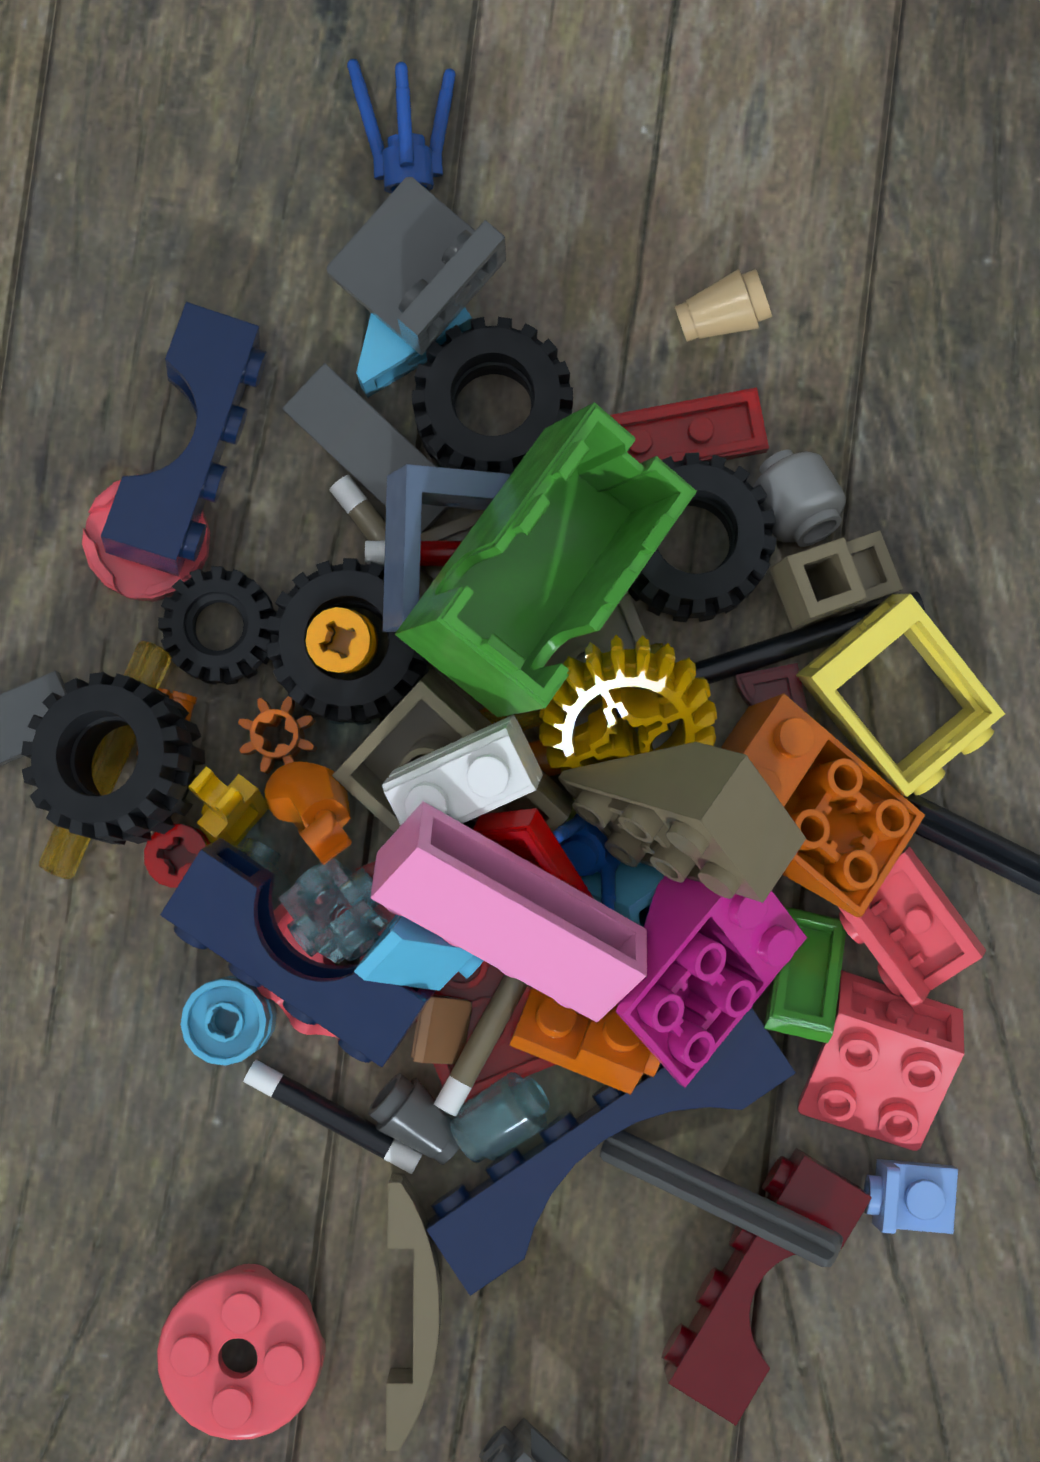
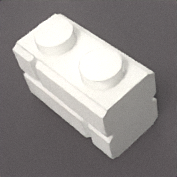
M511 715L394 769L389 778L384 781L382 787L400 825L407 820L423 801L463 824L536 791L543 774L514 715Z

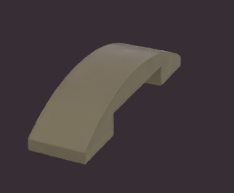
M392 1173L388 1181L387 1249H414L413 1368H390L386 1382V1451L400 1450L421 1412L435 1366L441 1328L442 1293L438 1254L435 1242L426 1230L428 1219L425 1210L405 1173Z

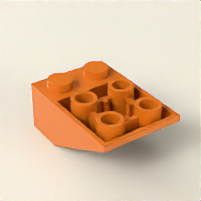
M784 693L749 706L721 748L748 756L806 837L805 842L782 875L853 916L862 917L925 817V814Z

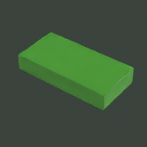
M785 907L807 939L771 982L764 1029L828 1043L834 1032L846 931L840 919Z

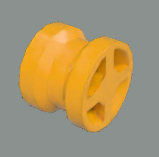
M335 607L324 610L313 618L307 629L305 642L308 654L316 665L326 671L349 674L360 671L371 663L377 653L378 636L375 626L368 617L358 611ZM332 627H333L336 633H335V635L333 636V641L331 642V637H332V635H333V633H334V631H333V629H332Z

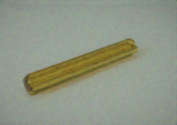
M141 640L134 650L124 675L158 689L170 666V659L172 657L163 647ZM130 725L119 727L108 733L101 740L93 755L92 777L97 790L102 796L113 792L136 741V736ZM55 825L39 860V867L56 877L71 879L75 876L91 838L69 833V829Z

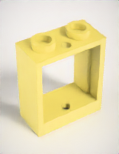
M891 594L796 674L868 766L901 795L906 797L912 793L915 796L921 795L938 784L946 774L942 767L960 752L966 755L984 745L994 734L991 726L1005 715L1004 711L911 594ZM904 634L963 709L896 765L837 689Z

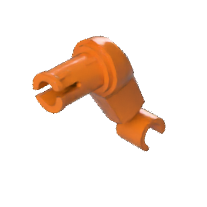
M303 761L287 763L278 768L266 783L265 799L272 815L277 819L294 823L300 836L320 862L325 865L352 844V840L343 830V827L351 819L348 791L332 776L335 772L325 766Z

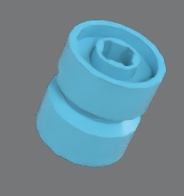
M231 975L205 983L194 991L183 1007L180 1025L184 1041L194 1055L207 1063L226 1066L243 1061L267 1044L275 1030L277 1012L274 1001L263 997L257 987L248 985L236 976Z

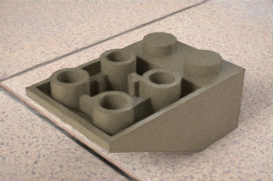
M692 742L563 770L558 777L559 781L575 799L572 804L575 812L588 823L598 827L608 840L604 846L617 860L630 867H637L639 863L655 867L664 876L676 882L682 883L688 878L703 883L708 889L724 898L731 899L737 894L763 903L806 840L804 834L748 756L715 746Z

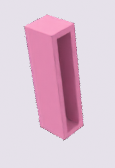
M424 801L377 852L370 896L372 900L385 906L390 912L403 916L442 937L448 944L462 948L495 966L505 975L516 978L546 994L561 1006L571 1008L595 1022L602 1019L647 976L646 928Z

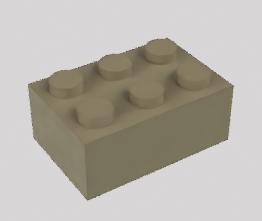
M431 668L332 776L395 833L401 825L382 787V784L389 778L391 772L398 767L490 726L492 723ZM541 769L543 776L536 791L485 814L537 808L553 832L569 818L572 804L575 800ZM479 816L463 824L473 829Z

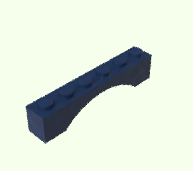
M751 1007L686 1088L681 1086L661 1063L654 1077L643 1073L631 1095L604 1085L592 1095L597 1103L593 1108L578 1118H575L571 1111L562 1114L539 1131L543 1142L522 1155L517 1147L511 1149L485 1168L490 1177L469 1192L464 1184H461L435 1201L431 1207L436 1215L429 1219L426 1230L471 1296L525 1259L534 1227L551 1194L574 1165L605 1139L636 1122L671 1111L708 1107L743 1110L793 1076L796 1072L767 1029H764L763 1023Z

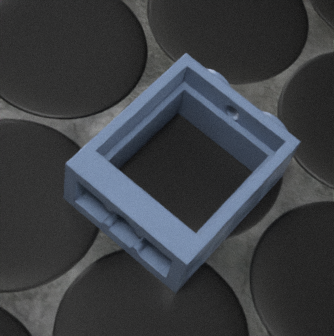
M406 464L387 475L383 598L384 632H396L419 601L422 505L486 510L511 474Z

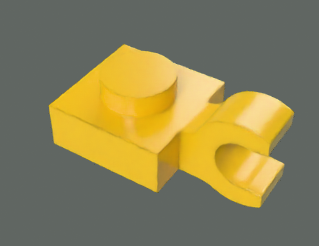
M205 766L188 786L204 802L201 811L203 816L198 820L197 824L212 843L222 838L236 848L269 809L259 789L240 774L227 786L215 776L211 769Z

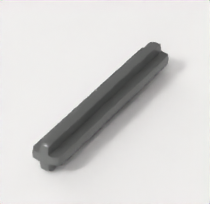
M622 1130L605 1139L602 1145L600 1157L604 1162L820 1267H831L839 1255L843 1242V1237L840 1233Z

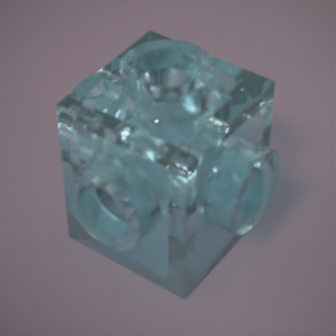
M333 858L325 865L321 863L304 872L296 880L294 886L278 898L294 919L287 925L289 931L309 956L312 957L319 952L337 964L344 959L347 961L356 960L371 949L380 937L378 932L390 923L378 907L380 903L370 898L373 879L364 868L361 867L353 873L337 859ZM349 908L343 914L337 917L341 910Z

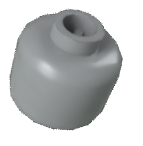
M786 449L773 454L762 463L759 469L761 476L754 483L753 488L761 485L767 494V498L762 503L765 511L771 509L774 511L776 524L772 528V533L777 537L778 541L785 543L797 542L800 547H806L825 539L840 526L842 522L840 514L844 509L846 496L819 454L808 451L794 454L792 450Z

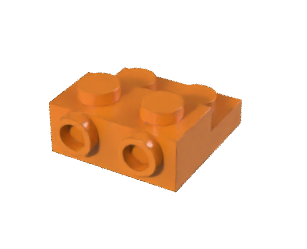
M531 987L509 1046L630 1095L643 1073L654 1077L660 1065L657 1058L616 1013L618 1004L602 1019L595 1022L571 1008L561 1006L553 998Z

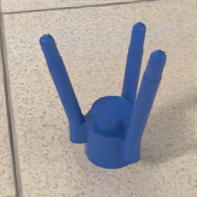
M350 59L347 63V68L373 156L374 179L384 180V190L388 193H392L406 177H413L428 191L432 190L433 177L443 176L442 151L453 97L455 71L450 68L444 71L430 145L428 147L425 146V137L423 135L412 133L408 67L404 62L396 64L395 91L398 134L388 137V147L385 148L359 62L356 59Z
M576 813L572 819L559 826L552 833L579 876L593 875L597 871L601 873V903L615 911L616 871L621 862L613 857L605 848L604 844L608 839L598 827L588 823Z

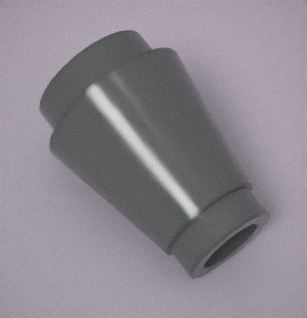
M401 1073L395 1075L383 1087L368 1110V1115L377 1121L376 1129L429 1158L435 1159L441 1165L447 1163L455 1155L466 1137V1134L457 1128V1125L447 1113L434 1105L435 1099L417 1078L410 1081Z

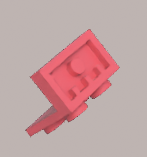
M841 970L834 1032L829 1042L823 1043L798 1102L799 1113L912 1151L919 1150L965 1054L963 1010L926 998L924 1002L913 1008L903 995H894L885 984Z

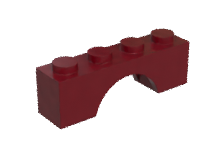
M795 1148L789 1159L784 1156H780L777 1159L762 1187L763 1190L769 1193L766 1199L840 1233L843 1237L841 1249L872 1199L861 1187L798 1148ZM736 1226L729 1241V1246L735 1249L722 1271L714 1267L706 1276L695 1299L701 1305L689 1327L682 1323L676 1327L662 1353V1358L667 1361L664 1371L668 1384L735 1426L770 1370L763 1353L755 1344L751 1333L750 1308L755 1290L771 1268L782 1260L796 1255Z

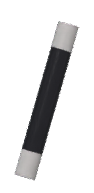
M257 1059L253 1062L244 1078V1083L411 1175L423 1155L378 1131L375 1124Z

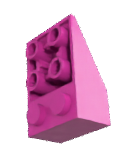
M664 876L656 887L644 924V928L647 931V976L619 1002L616 1013L672 1077L685 1088L807 939L806 935L772 890L762 903L737 894L731 899L724 898L708 889L703 883L688 878L680 883Z

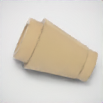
M737 269L690 297L686 302L675 306L687 342L696 338L702 339L759 329L758 322L772 317L756 269L741 274L740 270Z

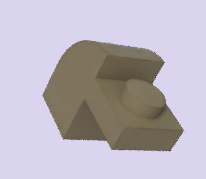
M880 530L847 542L842 537L787 556L769 569L793 630L828 620L840 613L903 590Z

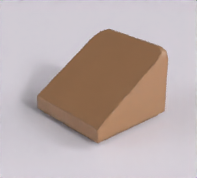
M438 994L432 995L417 1018L411 1053L414 1062L456 1064L466 1046L472 1004L469 1000Z

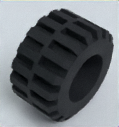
M499 316L497 326H485L484 317L470 319L471 329L461 332L458 325H455L445 331L446 341L442 345L434 341L426 350L427 361L425 365L419 364L414 376L416 388L412 390V405L418 433L422 438L423 446L430 458L435 457L439 467L512 474L543 430L572 414L573 387H570V372L566 362L558 360V348L549 338L544 343L538 340V330L525 323L520 331L512 328V318ZM489 374L504 375L514 379L525 388L531 399V410L527 419L515 430L498 436L482 435L470 430L458 419L455 409L456 399L461 390L472 380Z
M685 453L683 460L674 462L672 456L662 461L697 491L687 506L706 509L722 522L729 537V551L725 560L716 569L706 573L694 574L683 572L671 566L662 557L657 548L628 589V592L636 602L641 599L648 604V611L657 616H660L661 613H666L673 616L672 621L685 623L689 618H699V622L712 620L717 614L722 612L727 614L735 609L752 593L765 576L770 566V557L775 551L777 537L772 536V528L776 524L773 509L764 510L762 503L767 498V494L761 485L753 488L747 481L750 473L741 466H738L735 472L725 467L726 458L713 455L711 461L699 460V453Z
M343 558V564L332 565L329 560L316 564L318 571L308 576L304 572L300 573L292 580L295 583L293 589L288 594L284 591L281 592L275 602L279 607L276 616H269L267 630L271 633V643H267L266 646L268 658L273 662L275 668L273 673L279 684L289 693L288 695L300 706L317 717L319 716L332 723L344 725V723L364 725L371 724V720L379 717L385 719L428 673V661L395 635L396 632H387L388 650L385 658L373 672L355 680L337 679L316 665L308 654L305 642L307 629L314 617L324 610L335 607L363 608L373 612L383 622L384 566L372 561L370 566L359 563L357 558Z
M104 672L91 673L89 683L78 678L64 683L67 693L65 696L52 692L42 702L49 709L44 717L33 715L28 727L36 730L33 742L23 741L21 755L31 758V766L22 769L24 783L38 787L30 795V798L36 808L49 811L46 819L58 827L69 829V833L118 845H125L126 841L137 844L151 841L150 831L165 834L175 827L170 817L174 813L186 816L193 806L192 803L185 799L190 790L188 786L197 777L194 775L195 765L205 764V750L192 744V742L202 736L197 724L185 719L189 712L180 703L170 699L169 695L132 677L118 673L115 677ZM130 725L138 744V759L135 769L123 786L110 794L102 796L97 790L92 777L93 755L101 740L108 733L119 727Z

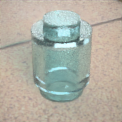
M510 1072L463 1103L459 1114L450 1120L451 1132L459 1148L471 1161L480 1163L486 1158L494 1161L546 1128L547 1118L545 1112L550 1109L549 1101L541 1086L532 1077L528 1076L523 1079L517 1073Z

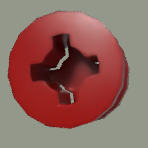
M174 824L175 827L165 834L158 832L152 834L151 841H147L144 849V864L149 875L156 882L170 888L178 887L200 850L211 844L200 829L184 824Z

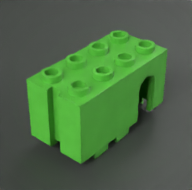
M595 402L543 430L395 633L403 642L496 717L540 710L547 707L568 677L567 672L569 671L562 663L544 667L547 661L567 640L601 630L697 492L657 456L641 463L633 458L627 451L636 438Z

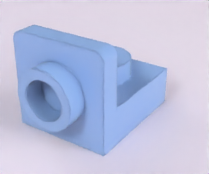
M877 1159L876 1174L867 1175L865 1179L864 1190L872 1199L864 1213L872 1215V1224L882 1233L895 1234L896 1229L953 1234L958 1169L952 1165Z

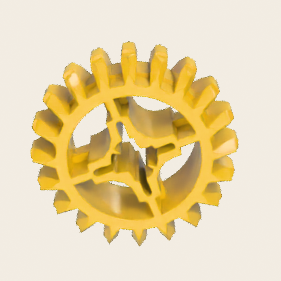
M615 635L611 639V651L602 653L596 645L589 642L585 648L586 663L567 656L563 665L569 669L567 672L568 677L547 707L539 710V717L543 720L539 726L540 742L543 743V746H548L546 749V759L550 767L561 768V773L563 770L692 742L714 746L716 741L715 728L712 724L717 720L715 703L708 699L711 696L708 681L704 677H695L696 667L690 660V657L675 662V650L669 643L661 647L655 654L650 653L649 640L644 635L636 642L635 649H624L622 639ZM630 686L642 687L646 689H634ZM601 694L602 707L588 715V722L575 727L574 723L581 709L592 698ZM616 708L618 709L622 718H617ZM680 719L669 739L658 748L653 749L652 741L654 738L668 730V723ZM633 727H638L639 736L636 734Z

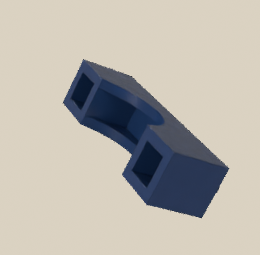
M189 302L185 303L165 362L168 381L184 394L194 409L197 417L194 434L182 454L164 468L143 475L122 476L101 534L106 553L178 577L185 559L196 561L207 525L198 522L206 500L214 503L217 502L225 481L227 466L221 465L219 462L226 442L237 445L245 424L247 408L240 406L247 385L257 388L266 364L268 352L260 349L258 325Z
M222 838L202 848L160 914L175 925L173 929L176 935L195 948H209L229 962L228 968L231 973L244 983L254 987L264 986L284 1000V1008L296 1019L310 1025L318 1023L338 1037L339 1046L351 1057L365 1063L373 1061L380 1067H383L396 1051L436 990L364 981L354 972L359 963L333 966L316 962L304 956L287 941L276 922L272 905L275 874Z

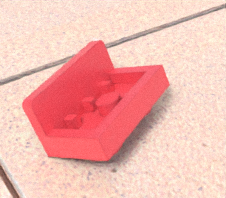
M910 846L903 850L862 917H855L839 908L841 911L839 918L843 928L856 943H865L879 962L877 965L879 975L886 987L896 996L903 995L913 1008L924 1002L931 990L983 958L986 952L985 947Z

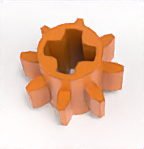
M289 696L283 701L280 710L272 709L267 701L259 698L257 699V704L261 713L254 721L249 719H239L238 721L239 725L250 731L251 739L239 751L243 755H252L256 752L264 755L260 763V771L263 773H270L274 767L275 760L284 761V764L296 762L294 757L299 754L301 749L308 752H316L317 750L313 743L305 740L304 733L305 729L311 727L316 722L315 718L312 715L295 719L292 716L295 709V700ZM281 719H286L284 728L293 734V739L289 745L278 744L275 751L270 752L271 742L263 737V732L267 726L277 727Z

